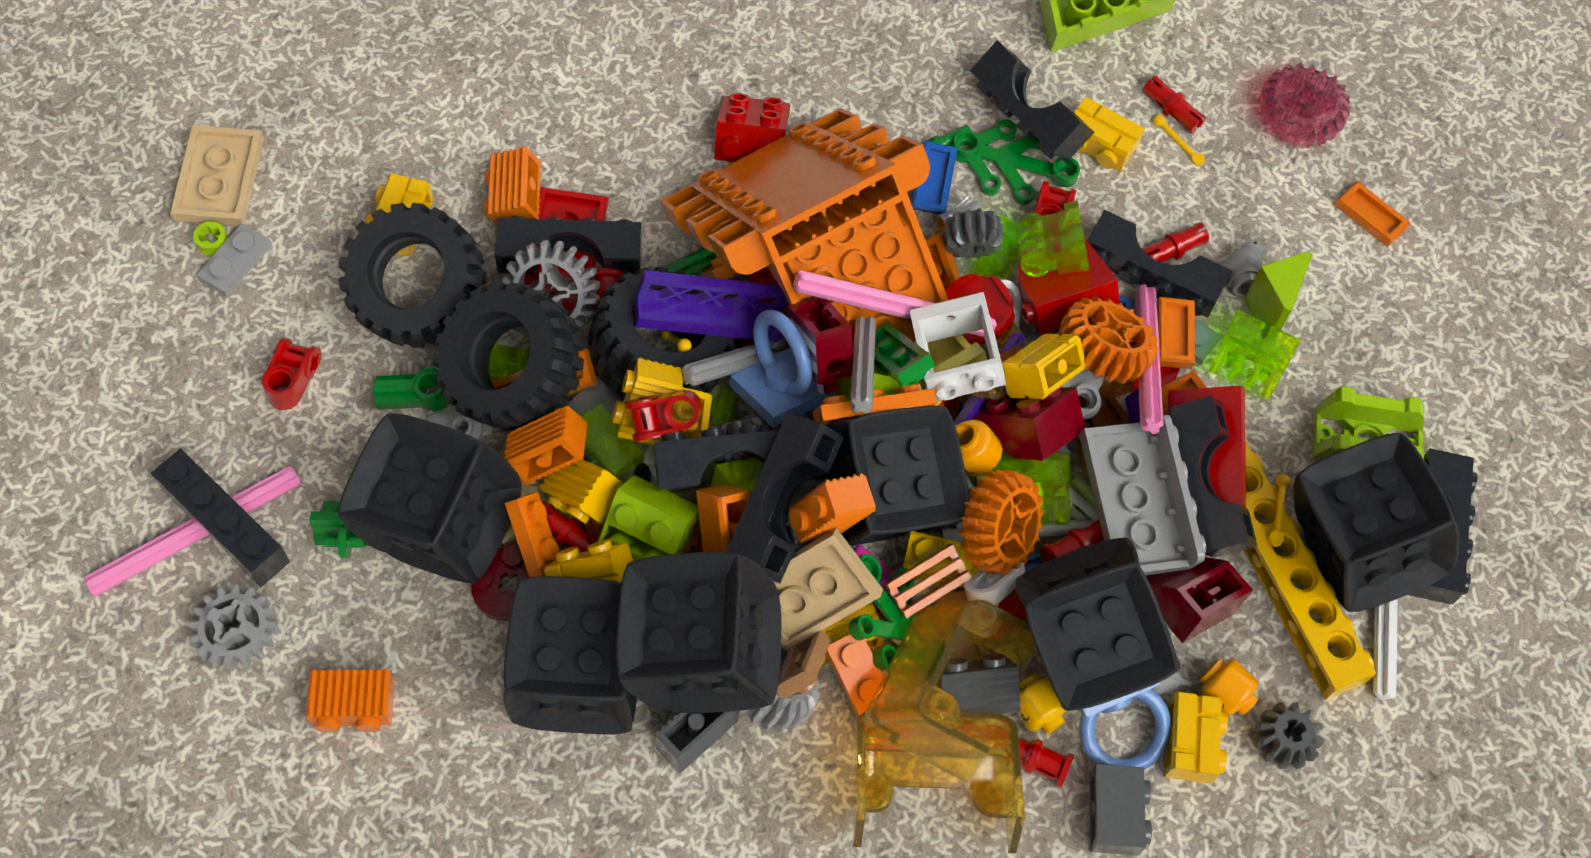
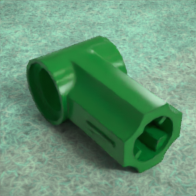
M428 367L418 371L416 374L376 376L373 386L376 408L378 410L425 408L429 411H440L449 405L443 396V391L446 389L438 386L435 374L440 371L436 368ZM439 387L436 392L425 394L429 388Z

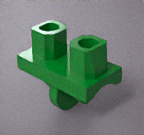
M324 501L320 511H311L309 521L313 527L315 545L338 547L341 559H349L352 548L370 546L341 522L338 516L340 504L338 501Z

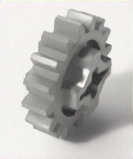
M238 584L233 586L230 594H226L224 589L220 587L217 591L218 598L213 600L207 595L203 597L207 604L205 609L194 608L193 612L199 618V621L191 622L188 625L190 630L196 634L190 638V642L195 648H199L197 654L203 661L209 659L210 664L216 669L222 665L223 661L229 671H234L237 662H242L246 669L250 668L251 657L255 656L263 660L265 657L261 649L264 646L273 648L275 645L269 634L279 632L276 623L272 622L278 617L273 607H269L270 602L265 595L258 597V593L252 587L245 594H243ZM254 611L257 612L259 617V627H255L251 623ZM210 628H212L215 631V634L212 638L214 640L213 645L211 644L209 638Z

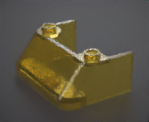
M984 600L927 605L916 612L865 712L866 724L873 733L965 783L970 781L989 754L991 748L954 728L960 714L959 705L952 695L936 687L960 636L991 653L1004 654L1018 667L1021 666L1035 645L1027 622Z
M869 709L859 716L856 727L853 777V847H861L866 813H878L890 806L893 798V786L972 790L973 805L979 813L991 818L1006 819L1008 853L1016 854L1025 820L1018 729L1012 719L1005 715L994 713Z

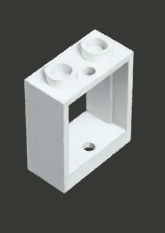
M984 292L910 310L917 345L929 354L928 342L983 329L990 357L989 360L934 373L933 368L927 371L924 377L927 389H935L937 401L951 400L958 396L978 391H988L995 387L1006 385Z

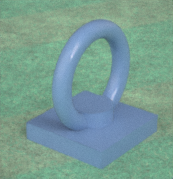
M765 310L757 316L753 327L754 344L760 362L730 375V387L770 426L775 428L778 426V423H783L787 413L800 416L823 405V399L833 397L835 393L822 394L817 391V384L812 379L813 368L808 347L794 323L779 311ZM770 325L776 327L783 334L791 348L773 355L768 337Z
M1159 683L1110 702L1078 710L1082 713L1079 721L1080 742L1087 757L1095 765L1144 767L1145 770L1162 756L1170 740L1171 718L1165 702L1152 689L1159 686ZM1133 698L1139 699L1151 709L1154 715L1155 733L1149 746L1135 757L1127 759L1114 758L1105 753L1097 743L1095 737L1097 717L1100 712H1114L1128 706L1133 701Z

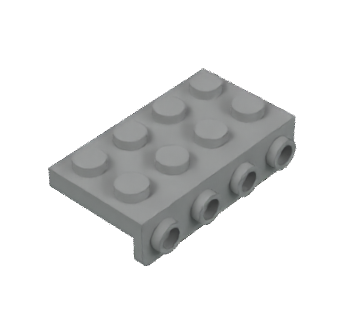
M1163 415L1164 425L1159 428V432L1156 434H1152L1150 431L1144 432L1141 429L1140 422L1084 428L1079 433L1103 539L1106 541L1123 537L1129 538L1137 550L1139 564L1145 575L1192 569L1204 561L1206 553V542L1203 535L1199 532L1196 520V502L1190 496L1187 484V466L1181 460L1178 447V430L1173 425L1170 415Z

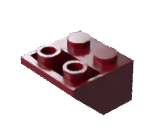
M1059 387L1044 399H1029L1028 396L1024 399L1010 398L1007 392H1005L1000 397L987 401L986 406L973 415V420L984 422L1000 440L1002 449L1012 459L1044 461L1079 435L1085 428L1077 388Z
M1205 557L1203 562L1192 569L1146 575L1164 620L1182 644L1234 615L1253 591L1251 586L1229 561Z

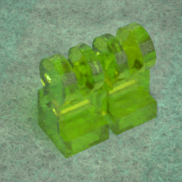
M1078 201L1065 203V211L1044 216L1037 213H1027L1017 220L1016 234L1020 265L1025 274L1037 277L1058 269L1059 274L1090 270Z
M1237 309L1208 372L1217 375L1221 366L1228 364L1231 367V371L1226 380L1233 383L1237 375L1242 374L1246 367L1243 365L1245 359L1253 361L1255 364L1252 369L1249 368L1246 372L1245 378L1247 380L1243 387L1245 390L1250 391L1255 380H1261L1264 383V387L1259 396L1269 400L1301 339L1274 326L1270 327L1265 338L1262 339L1260 336L1266 323Z
M1070 452L1053 453L1044 461L1012 459L1008 454H1002L998 465L992 470L993 472H996L998 469L1017 471L1032 478L1033 483L1039 485V495L1043 497L1040 507L1045 511L1041 517V524H1048L1049 507H1051L1054 511L1056 525H1068L1071 516L1069 485L1071 484Z

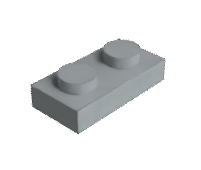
M241 223L196 276L200 282L228 297L271 247V241Z

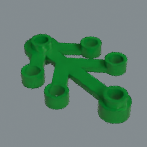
M1002 120L996 127L978 135L969 130L960 131L955 135L953 144L950 145L958 148L956 161L968 163L981 182L980 190L983 194L994 196L1000 191L1001 187L1000 178L991 174L983 161L986 160L995 163L1013 189V199L1021 205L1029 204L1033 200L1035 191L1030 184L1024 181L1017 169L1050 177L1055 184L1062 187L1074 185L1080 173V165L1073 158L1067 163L1058 158L1053 164L1020 155L1031 149L1040 150L1037 147L1040 142L1035 141L1033 137L1030 139L1025 136L999 149L989 147L988 145L999 139L1002 141L1014 139L1017 126L1011 120ZM1008 127L1012 132L1008 134L1003 133L1001 128ZM960 137H966L965 139L957 142ZM966 145L969 146L971 150H964L960 147ZM1059 172H1067L1070 176H1062ZM990 181L995 183L996 187L988 188L984 183ZM1025 190L1030 196L1022 197L1018 194V191Z
M870 554L859 556L860 560L879 583L882 575L879 561ZM899 568L894 571H891L888 575L887 581L893 579L894 577L898 576L907 569ZM912 578L897 587L899 593L913 586L914 579ZM883 589L881 597L874 600V603L888 621L874 620L866 614L855 617L849 623V631L852 637L858 641L873 636L903 640L911 652L897 651L892 645L876 648L873 651L872 659L875 667L880 671L895 667L915 669L921 679L926 682H934L933 666H941L944 664V660L948 659L946 650L940 645H936L934 629L936 610L934 603L932 602L924 607V613L921 609L910 617L905 618L898 606ZM912 597L905 601L906 605L912 603ZM914 620L920 623V636L914 629Z

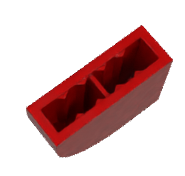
M1076 225L1043 237L1034 243L1020 260L1018 281L1022 302L1020 304L1021 313L1024 321L1027 324L1032 323L1039 335L1058 330L1068 309L1075 302H1080L1083 297L1091 300L1096 296L1102 301L1110 298L1113 303H1120L1118 279Z

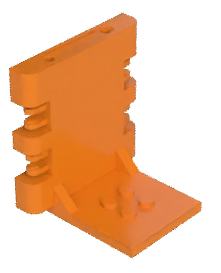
M842 108L810 124L805 122L792 127L789 130L790 134L718 171L717 169H712L698 176V181L659 200L667 219L686 234L692 235L696 242L707 250L713 251L721 261L736 272L748 275L767 266L784 292L789 305L815 298V296L798 293L793 288L795 275L801 270L932 303L948 301L907 194L910 190L923 184L930 172V163L923 144L904 135L890 141L885 127L876 123H872L862 129L858 116ZM828 300L851 324L853 350L855 320L860 316L864 318L873 317L876 320V329L887 322L917 344L911 319Z

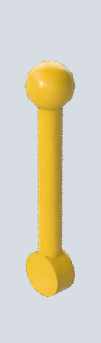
M1157 114L1153 117V124L1161 127L1191 157V162L1194 165L1200 166L1205 162L1204 155L1195 153L1166 123V118L1162 114Z
M663 330L661 338L675 344L680 352L691 350L692 344L690 340L685 338L679 339L675 335Z
M1280 474L1276 477L1278 495L1273 531L1267 538L1268 543L1273 547L1280 546L1284 541L1281 524L1286 488L1291 483L1290 477L1286 474Z

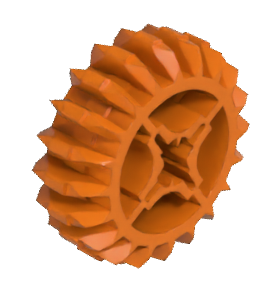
M1096 296L1091 300L1083 297L1080 302H1075L1068 309L1060 324V336L1062 334H1077L1080 338L1085 358L1084 364L1086 365L1084 370L1094 373L1095 378L1098 376L1104 377L1109 383L1114 379L1120 384H1124L1126 381L1135 382L1138 377H1141L1146 368L1152 366L1159 349L1156 345L1158 338L1152 334L1153 328L1144 324L1145 318L1136 316L1134 309L1128 310L1123 307L1122 303H1113L1110 298L1102 301Z
M998 469L996 472L989 471L985 478L978 479L977 488L970 489V500L964 502L966 510L965 514L960 517L963 520V527L959 531V534L964 537L961 542V548L966 550L965 559L971 561L972 565L979 568V570L996 575H1007L1011 569H1019L1020 563L1024 562L1025 566L1027 555L1034 554V544L1040 541L1038 537L1039 530L1044 527L1041 524V517L1045 511L1040 507L1043 497L1039 495V485L1034 484L1032 478L1027 477L1025 474L1008 469Z

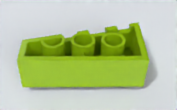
M1039 0L1050 52L1169 12L1175 0Z

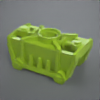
M1342 386L1318 403L1314 410L1312 455L1314 459L1318 457L1325 458L1367 441L1366 439L1358 438V435L1366 434L1375 438L1386 435L1393 430L1413 432L1414 438L1408 439L1424 459L1422 433L1424 427V406L1422 405V400L1417 397H1408L1404 400L1354 393L1355 390L1353 388ZM1321 418L1336 420L1345 429H1342L1340 433H1335L1330 426L1321 424Z

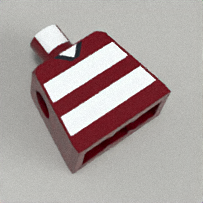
M815 297L788 305L790 320L797 327L808 347L813 368L812 379L817 384V391L822 394L837 392L840 389L839 379L852 375L853 342L851 324L827 299Z

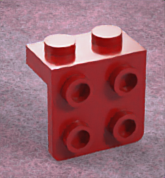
M742 93L725 96L717 119L714 159L735 162L786 136L791 105L776 97H767L764 100L753 99Z

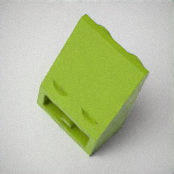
M633 475L617 489L598 542L610 539L612 545L625 542L629 545L634 561L651 556L684 553L699 519L698 505L669 491H658V486Z

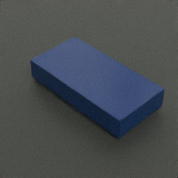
M924 141L923 146L930 163V172L926 181L914 188L911 204L913 210L940 215L946 213L958 148Z

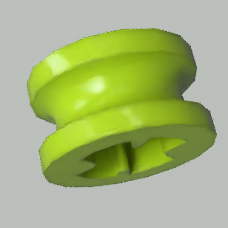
M215 221L201 223L193 232V239L198 250L208 256H213L228 239L224 227ZM210 233L217 239L211 244L205 239V236Z

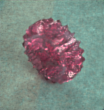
M1301 62L1294 68L1287 64L1282 70L1276 69L1271 77L1264 82L1258 97V103L1260 104L1258 114L1263 115L1262 125L1272 124L1270 135L1278 132L1282 133L1281 143L1289 137L1293 139L1294 148L1300 144L1301 140L1304 141L1307 149L1313 146L1314 142L1321 147L1327 140L1332 141L1336 138L1338 133L1344 129L1347 123L1346 120L1350 115L1351 107L1348 105L1351 96L1345 94L1346 85L1337 84L1338 75L1333 77L1327 75V68L1318 71L1315 70L1314 63L1308 68H1305ZM1294 90L1293 92H1288L1287 95H1281L1283 92ZM1321 114H1328L1324 118L1315 119V117H1320Z

